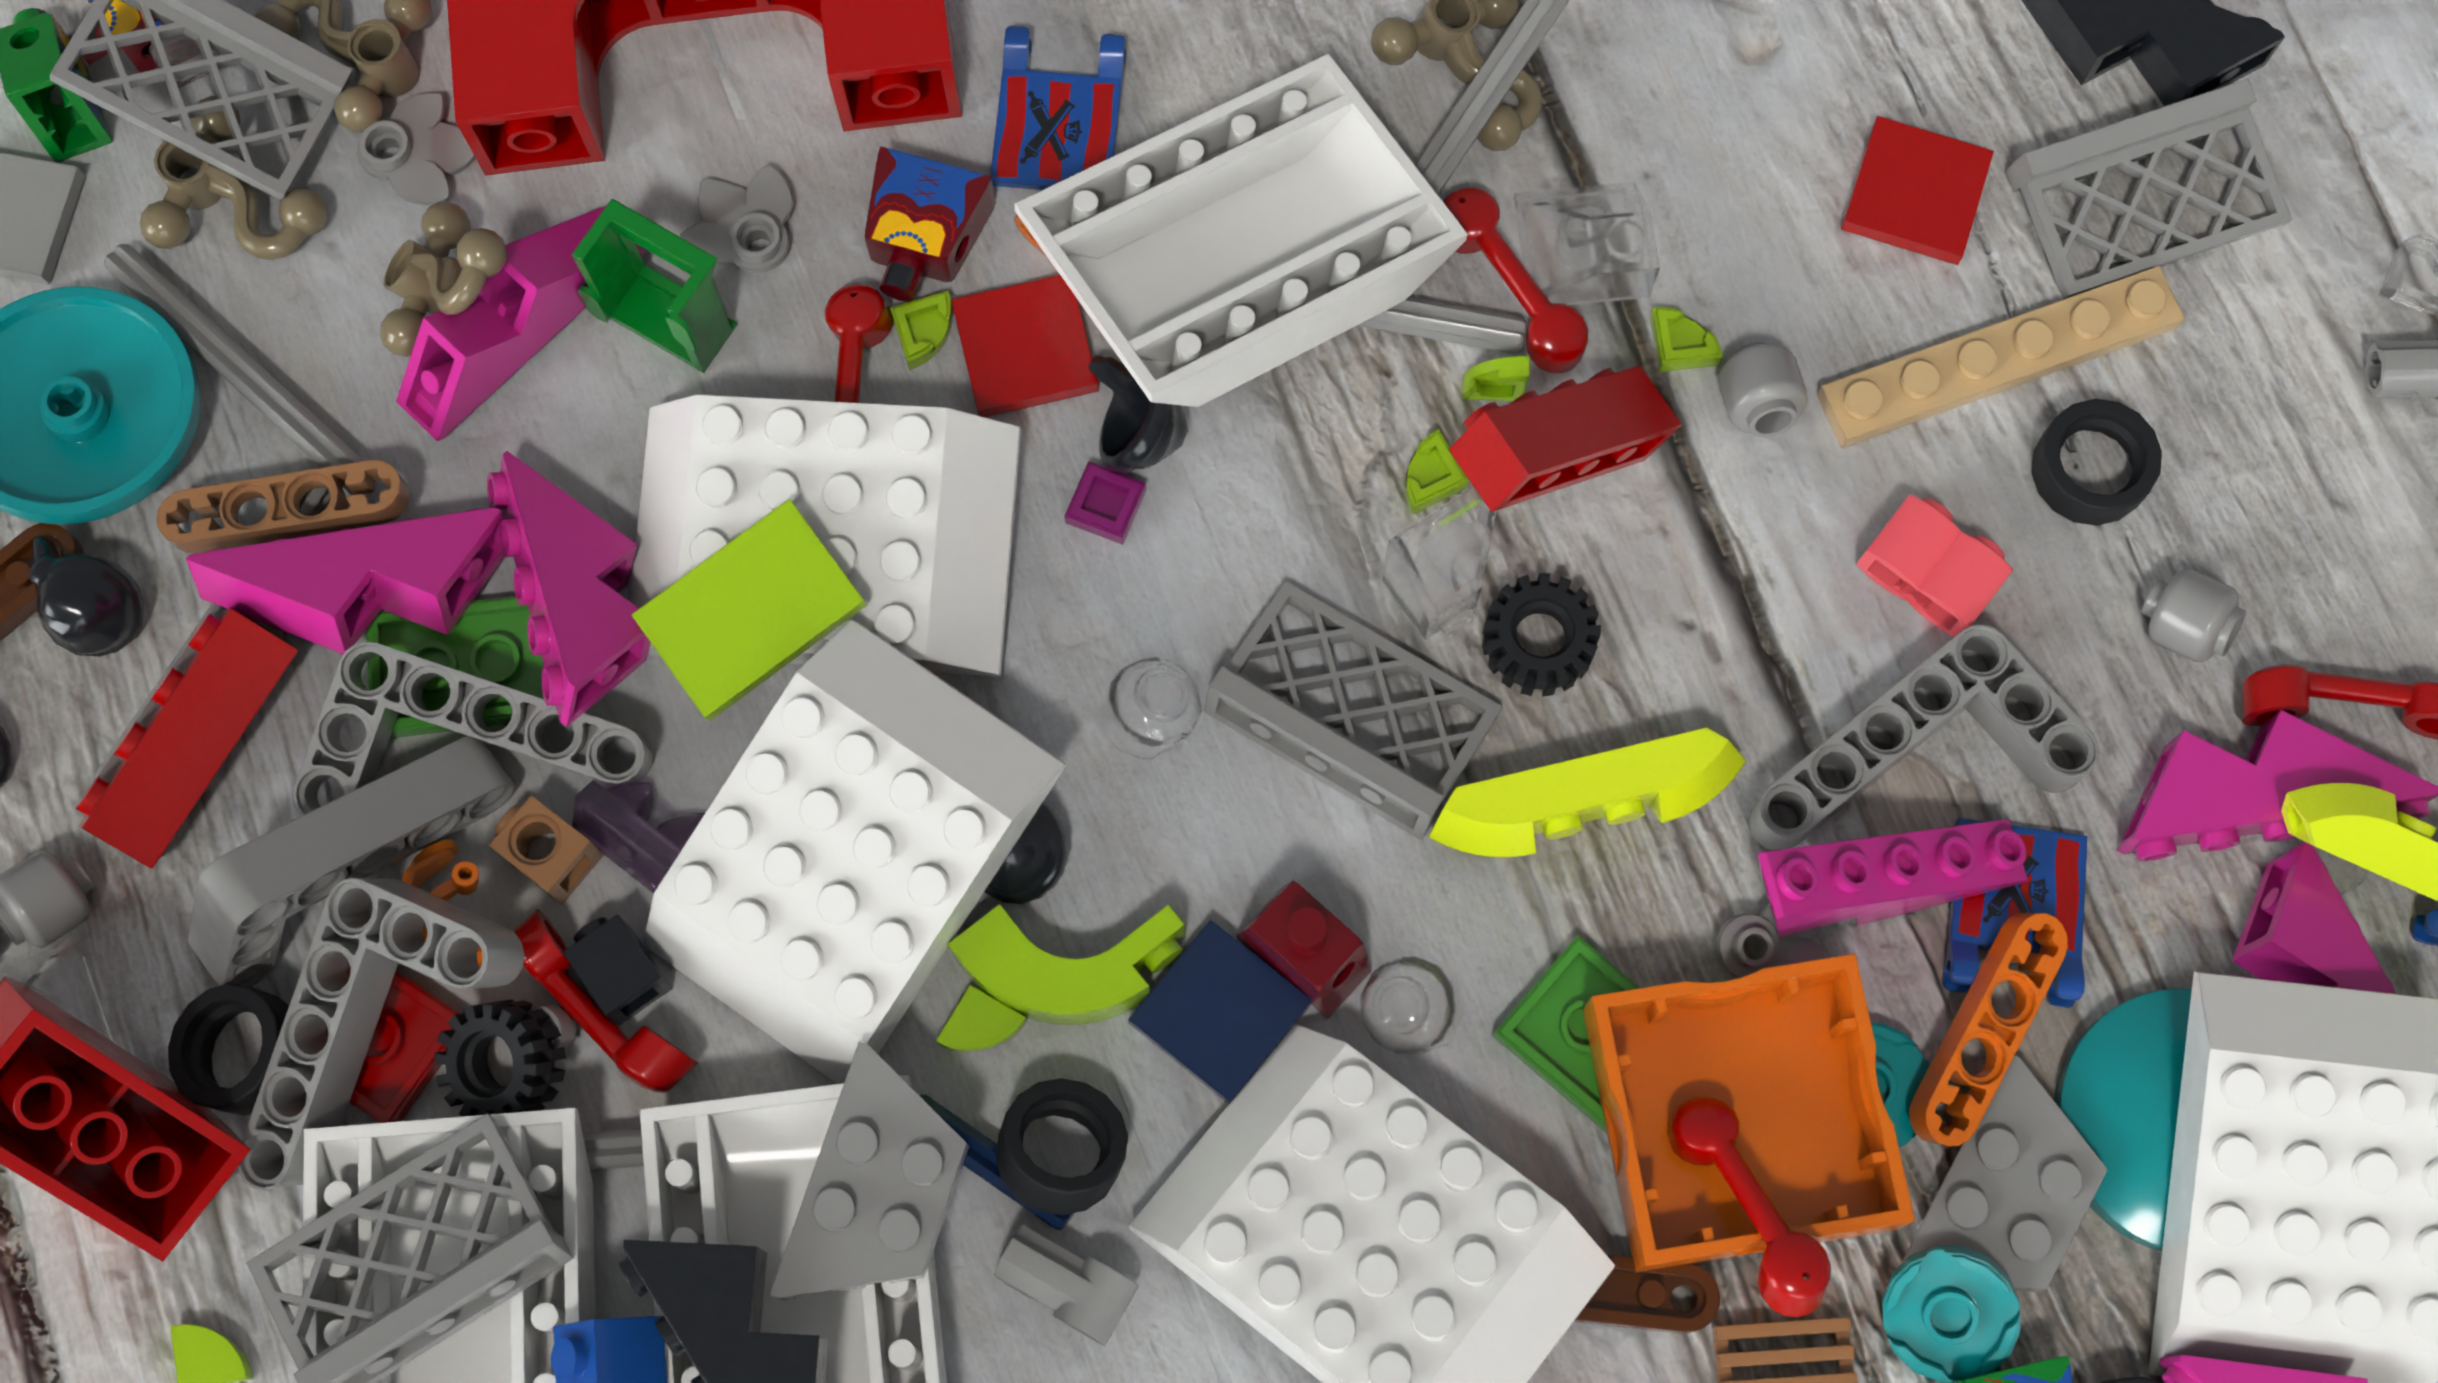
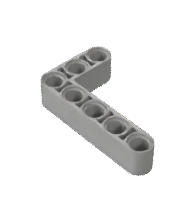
M1984 624L1972 625L1962 630L1771 784L1751 810L1749 817L1750 832L1754 839L1766 849L1780 850L1793 848L1964 709L1972 715L2034 785L2050 793L2067 791L2094 768L2100 754L2098 741L2092 731L2001 632L1994 627ZM1971 650L1981 655L1987 664V672H1977L1970 669L1963 661L1961 651ZM1924 688L1933 692L1940 701L1941 709L1938 711L1924 709L1916 701L1914 689ZM2005 698L2019 699L2026 704L2030 711V720L2023 721L2012 716L2006 708ZM1872 726L1883 728L1892 738L1893 749L1882 750L1876 748L1869 742L1865 729ZM2056 745L2067 750L2073 758L2074 769L2067 770L2055 764L2050 756L2049 747ZM1820 765L1836 767L1845 778V788L1833 789L1827 787L1818 777L1817 767ZM1780 803L1790 807L1797 816V827L1785 829L1776 825L1769 816V805Z
M362 642L354 644L346 650L339 660L294 785L293 799L295 807L303 816L321 807L317 798L318 789L328 778L334 777L340 782L344 795L375 781L399 713L612 784L630 785L643 779L652 767L653 751L651 744L641 733L583 713L571 723L574 736L570 746L562 752L553 753L545 744L544 732L551 721L559 718L555 705L547 706L544 699L378 643ZM382 656L388 667L387 679L377 689L368 690L362 682V668L366 661L372 657ZM442 676L449 684V699L439 710L430 711L423 703V688L432 678ZM504 697L511 705V720L501 731L492 732L484 723V709L494 698ZM357 716L365 725L366 736L360 747L349 752L340 742V728L349 718ZM627 738L635 748V761L626 772L615 774L606 765L605 751L614 740Z
M470 736L458 739L214 860L203 870L198 878L188 943L218 986L230 983L252 987L264 979L276 964L286 918L327 898L332 888L341 880L366 878L498 810L513 796L516 791V785L484 741Z
M348 878L337 883L326 899L242 1139L251 1149L238 1166L239 1173L245 1183L253 1189L261 1191L303 1185L304 1129L342 1125L398 963L450 987L460 989L499 987L507 985L516 979L523 968L524 951L518 936L500 924L401 880L392 878ZM370 900H372L373 906L372 916H370L369 912ZM424 923L427 927L426 941H424L422 933ZM479 946L483 956L481 967L478 966L477 962ZM348 963L350 964V970H351V972H350V978L348 977V972H347ZM326 1027L328 1028V1040L326 1037ZM304 1091H306V1102L304 1097Z

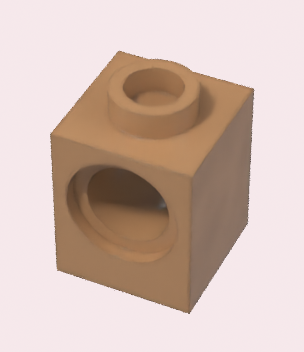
M532 795L522 806L517 804L511 807L501 817L494 830L496 837L488 845L502 859L561 905L564 904L604 856L590 840ZM543 834H554L556 841L552 852L543 859L530 860L528 851L533 840Z

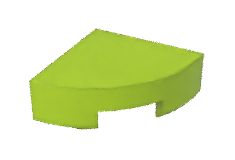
M949 290L890 308L909 370L917 368L933 358L945 344L952 327L953 308Z
M1652 307L1650 321L1659 372L1721 364L1723 359L1722 350L1719 342L1710 330L1706 331L1697 322L1684 316V312L1678 309Z
M1529 356L1498 358L1473 366L1463 375L1462 398H1466V400L1514 401L1526 392L1530 377Z
M1439 429L1429 434L1419 444L1408 466L1405 494L1412 515L1466 489L1469 480L1448 450L1450 447Z
M970 985L936 1042L946 1049L961 1053L987 1050L1015 1037L1027 1023V1018Z
M198 1325L170 1326L178 1383H239L254 1379L246 1355L223 1334Z

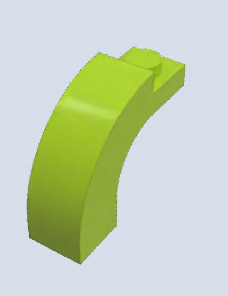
M999 904L947 945L959 965L985 994L1026 1018L1058 1025H1080L1104 1021L1119 1016L1140 1005L1149 995L1150 990L1149 985L1139 973L1148 968L1154 974L1170 964L1182 952L1183 949L1178 943L1186 936L1184 923L1172 908L1167 905L1111 949L1088 958H1062L1051 955L1030 942Z

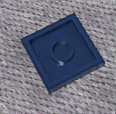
M1210 919L1131 1015L1128 1023L1226 1103L1230 1104L1312 1005V1000Z

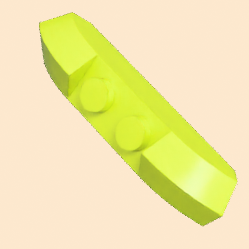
M1706 727L1475 782L1455 788L1437 819L1429 838L1450 848L1474 855L1517 857L1536 854L1534 834L1544 832L1546 840L1560 839L1582 831L1583 822L1606 817L1609 825L1623 824L1643 817L1645 815L1644 808L1651 807L1659 821L1665 823L1685 816L1715 798L1732 782L1746 760L1728 739Z
M2353 783L2318 784L2286 793L2281 812L2288 834L2438 901V842L2431 840L2437 827L2401 811L2397 813L2395 794L2372 786Z

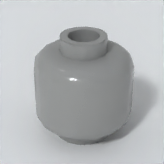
M1762 342L1746 344L1739 348L1724 363L1718 375L1720 390L1731 423L1739 430L1752 433L1754 436L1773 437L1788 431L1796 424L1798 417L1802 415L1808 403L1807 390L1796 357L1787 348Z
M2185 569L2175 574L2169 583L2160 579L2155 582L2144 602L2142 614L2151 617L2149 636L2153 643L2200 663L2210 659L2214 654L2222 657L2226 655L2241 629L2246 610L2238 607L2239 595L2232 586L2195 570Z
M34 852L0 874V927L17 946L26 941L38 948L46 947L88 919L90 906L85 894L92 890L94 885L84 869L72 856L60 862L49 852Z

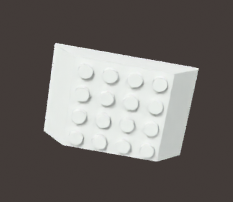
M1329 53L1015 203L1014 209L1150 402L1199 407L1405 301L1466 241L1468 236L1464 228Z
M692 395L650 407L630 602L641 608L790 499L868 605L789 664L804 665L851 620H856L933 673L1001 677L1021 428L945 407ZM650 643L648 656H660L652 643Z
M851 620L794 674L654 892L642 945L836 1084L844 1083L858 1042L868 1044L879 1054L948 948L947 944L954 939L1067 764L856 620Z
M2194 971L2148 1370L2151 1375L2162 1376L2166 1372L2160 1366V1358L2182 1354L2368 1378V1383H2438V998Z
M1297 1024L1292 1027L1129 1225V1229L1322 1383H1528L1615 1268V1264L1565 1206L1348 1043Z
M900 1076L912 1088L910 1076ZM844 1083L640 1109L649 1241L757 1246L766 1251L767 1262L760 1333L819 1335L828 1339L825 1383H947L934 1251L925 1277L921 1279L895 1283H878L858 1289L839 1292L834 1290L796 1296V1298L781 1300L769 1295ZM654 1300L655 1316H663ZM665 1342L667 1383H691V1380L698 1376L699 1372L686 1351L676 1356Z
M565 1108L489 1114L495 1119L551 1225L563 1237L574 1259L377 1383H556L555 1374L551 1366V1353L554 1346L553 1326L596 1319L593 1182L578 1109ZM484 1115L304 1129L303 1227ZM486 1139L463 1153L455 1177L486 1183L494 1158V1153ZM443 1166L433 1172L440 1174ZM504 1174L500 1186L512 1188ZM417 1181L405 1188L395 1215L425 1221L437 1184ZM451 1188L440 1224L470 1230L482 1194ZM496 1197L485 1233L505 1237L530 1220L519 1201ZM382 1203L372 1210L380 1211ZM357 1218L344 1226L335 1253L364 1258L376 1222ZM391 1225L379 1262L409 1268L421 1231ZM436 1234L424 1271L445 1275L459 1266L466 1240ZM322 1241L313 1245L312 1248L319 1249ZM481 1244L478 1253L485 1250L490 1245ZM303 1257V1294L315 1259ZM331 1263L318 1300L348 1306L360 1269ZM376 1272L363 1310L382 1314L397 1305L406 1278ZM420 1282L418 1291L430 1283ZM314 1311L305 1337L313 1356L336 1343L344 1316ZM359 1320L357 1329L368 1323V1321Z

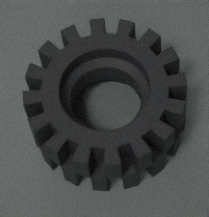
M1539 573L1537 581L1531 582L1529 576L1525 575L1517 578L1514 587L1511 588L1509 584L1503 587L1499 592L1498 599H1493L1489 607L1482 633L1484 634L1482 643L1483 654L1489 655L1488 667L1492 673L1495 674L1500 671L1503 674L1501 683L1510 689L1514 683L1523 686L1521 694L1532 696L1534 689L1542 690V696L1544 697L1554 695L1558 687H1562L1563 691L1573 687L1578 677L1582 679L1588 671L1601 636V625H1596L1599 615L1594 604L1588 607L1586 604L1588 594L1581 587L1576 593L1570 590L1571 580L1562 576L1559 584L1549 582L1550 573ZM1532 614L1549 615L1555 618L1563 627L1565 644L1553 655L1544 657L1532 655L1522 648L1517 639L1516 629L1518 624Z
M513 999L472 1005L463 1009L465 1013L455 1014L448 1021L453 1029L441 1031L437 1041L447 1046V1051L436 1052L434 1064H445L446 1074L436 1076L438 1087L450 1085L453 1090L444 1097L450 1107L464 1104L458 1115L463 1117L486 1115L487 1113L501 1114L540 1111L545 1108L544 1102L554 1100L559 1091L550 1084L562 1082L566 1071L555 1068V1061L566 1059L565 1047L553 1048L551 1041L560 1037L561 1034L557 1025L543 1028L542 1025L550 1017L542 1009L531 1011L533 1003L524 1000L513 1002ZM495 1036L501 1037L505 1041L513 1059L512 1077L509 1084L505 1087L496 1082L488 1065V1049Z

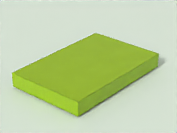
M788 499L631 616L704 718L711 721L868 604L795 504Z

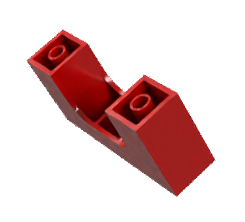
M447 0L455 121L485 176L605 161L599 95V72L602 62L612 46L630 32L647 26L767 11H789L813 20L823 29L827 74L843 132L962 117L948 0Z

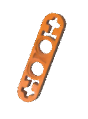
M2017 913L2009 917L2001 927L1912 1099L1909 1108V1119L1914 1132L1922 1140L1948 1147L1960 1146L1969 1141L1976 1132L2065 958L2068 949L2067 933L2062 923L2056 917L2046 913ZM2028 931H2036L2034 939L2041 945L2038 954L2030 953L2032 945L2025 940ZM2009 963L2019 964L2017 970L2027 972L2028 976L2019 971L2010 970L2008 968ZM2007 981L2013 987L2016 1003L2012 1012L2008 1016L2001 1018L1992 1007L1991 996L1999 983ZM1976 1038L1983 1044L1986 1050V1062L1979 1073L1971 1076L1963 1067L1961 1055L1964 1046L1970 1040ZM1949 1080L1962 1086H1968V1094L1958 1093L1960 1088L1949 1085ZM1939 1103L1947 1104L1946 1111L1953 1117L1949 1127L1941 1126L1942 1119L1935 1113Z

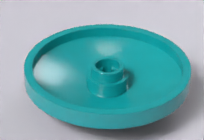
M77 286L34 293L0 309L1 511L21 519L44 524L64 525L95 521L119 513L142 501L158 489L179 466L194 439L201 409L199 378L192 358L175 330L152 308L132 297L112 290Z
M2192 989L2158 990L2137 996L2115 1007L2092 1023L2070 1050L2060 1072L2054 1102L2108 1169L2090 1205L2091 1209L2119 1233L2139 1244L2158 1251H2162Z

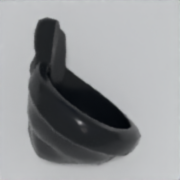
M1097 355L1093 357L1088 365L1089 370L1103 384L1113 390V397L1106 412L1099 439V452L1103 464L1114 472L1127 474L1134 469H1145L1154 466L1178 450L1183 445L1189 431L1186 416L1181 405L1150 402L1124 364L1109 356Z
M36 536L33 542L32 566L29 579L35 585L37 611L42 626L55 644L75 655L94 657L118 652L135 638L143 623L144 612L141 589L133 577L118 564L105 557L87 553L60 556L55 543L43 536Z
M1045 801L1042 802L984 891L989 896L1003 903L1024 904L1040 899L1057 885L1064 873L1068 858L1066 833L1063 823Z

